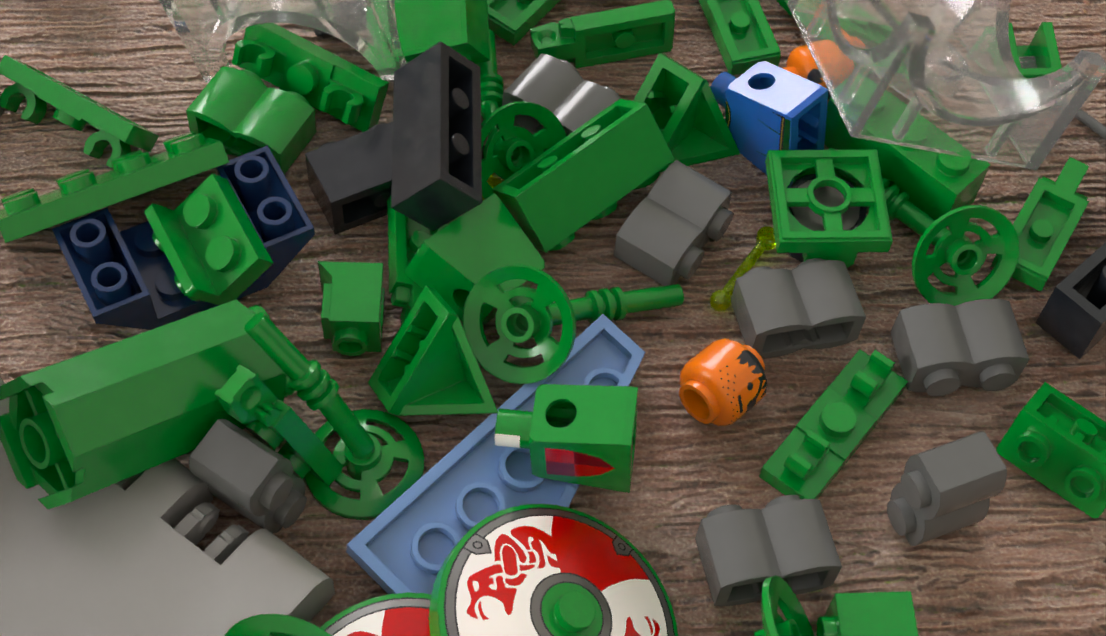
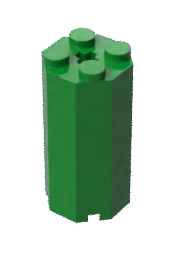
M233 300L22 375L1 385L0 401L9 398V412L0 415V440L16 479L26 489L36 485L42 487L49 495L38 500L49 510L75 501L195 450L219 419H226L239 428L244 429L249 422L242 424L227 414L214 394L237 371L236 368L240 364L256 374L280 401L283 402L284 398L294 393L288 386L289 377L244 330L246 323L256 314L263 312L270 319L269 315L258 305L247 308L238 300Z

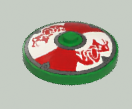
M525 504L498 511L476 524L462 537L444 560L434 582L430 599V636H678L677 623L667 592L658 575L641 552L628 539L601 520L578 510L558 505Z

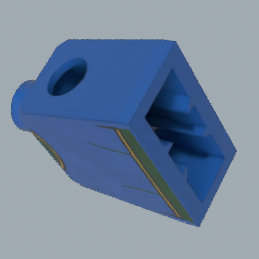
M766 61L756 63L738 78L728 72H722L712 82L710 88L717 103L725 108V121L740 154L766 175L765 160L768 150H824L829 89ZM793 180L791 181V183L789 184V186H788L787 188H790V187H791V185L793 184Z

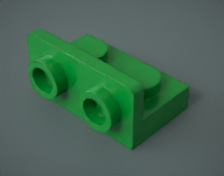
M211 173L175 210L152 203L144 211L154 231L152 238L155 244L166 254L176 274L174 280L177 287L184 295L194 301L201 300L215 305H222L233 301L273 264L271 257L226 178Z
M1044 382L1022 408L996 447V451L1000 456L1090 517L1098 518L1106 508V422Z

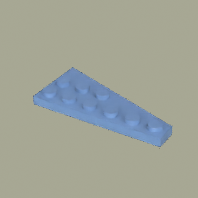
M602 314L575 338L572 351L559 370L543 380L524 384L499 408L533 412L536 389L542 384L630 386L642 362L645 351ZM492 413L347 544L346 553L387 594H432L434 582L444 560L462 537L476 524L498 511L525 504H550L569 508L580 485L539 478L533 475L529 449L496 446L495 427L498 413Z

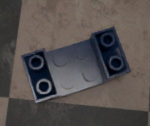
M268 145L229 160L230 163L216 167L217 175L229 181L273 261V264L235 300L267 288L315 235L310 219ZM104 208L52 228L58 245L96 324L152 330L183 319L193 313L219 306L201 300L194 301L180 291L174 280L176 274L166 254L158 248L152 238L154 231L149 221L119 232L108 208Z

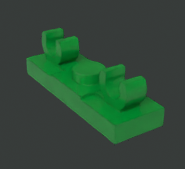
M260 15L248 19L244 39L236 42L232 59L233 65L255 73L265 81L279 87L280 90L299 93L312 107L321 112H326L362 132L368 131L379 122L389 82Z
M4 55L0 63V74L16 82L2 92L0 96L1 107L16 113L21 101L26 98L27 106L21 115V118L34 124L40 123L46 114L48 103L56 107L52 117L81 132H83L86 124L93 126L100 131L88 137L84 145V153L100 159L104 149L111 144L112 154L106 163L110 168H112L111 160L132 153L130 145L148 152L152 151L159 135L33 66L7 55Z
M859 349L764 464L759 477L784 495H798L801 499H818L903 393L908 381L892 371L895 362L877 350H874L870 356Z

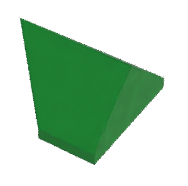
M659 53L633 101L648 105L674 159L686 166L739 155V149L708 81L667 55ZM674 161L665 166L659 172H664Z
M425 285L368 384L387 411L398 416L498 413L458 315L436 289Z

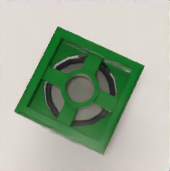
M768 150L765 165L777 253H789L792 258L800 262L813 258L843 261L846 268L854 264L858 252H889L893 239L877 150ZM844 176L853 180L860 188H856L851 182L843 179ZM793 180V184L791 185V187H790V188H787V187L789 186V184L791 183V181ZM867 207H869V212L866 217Z

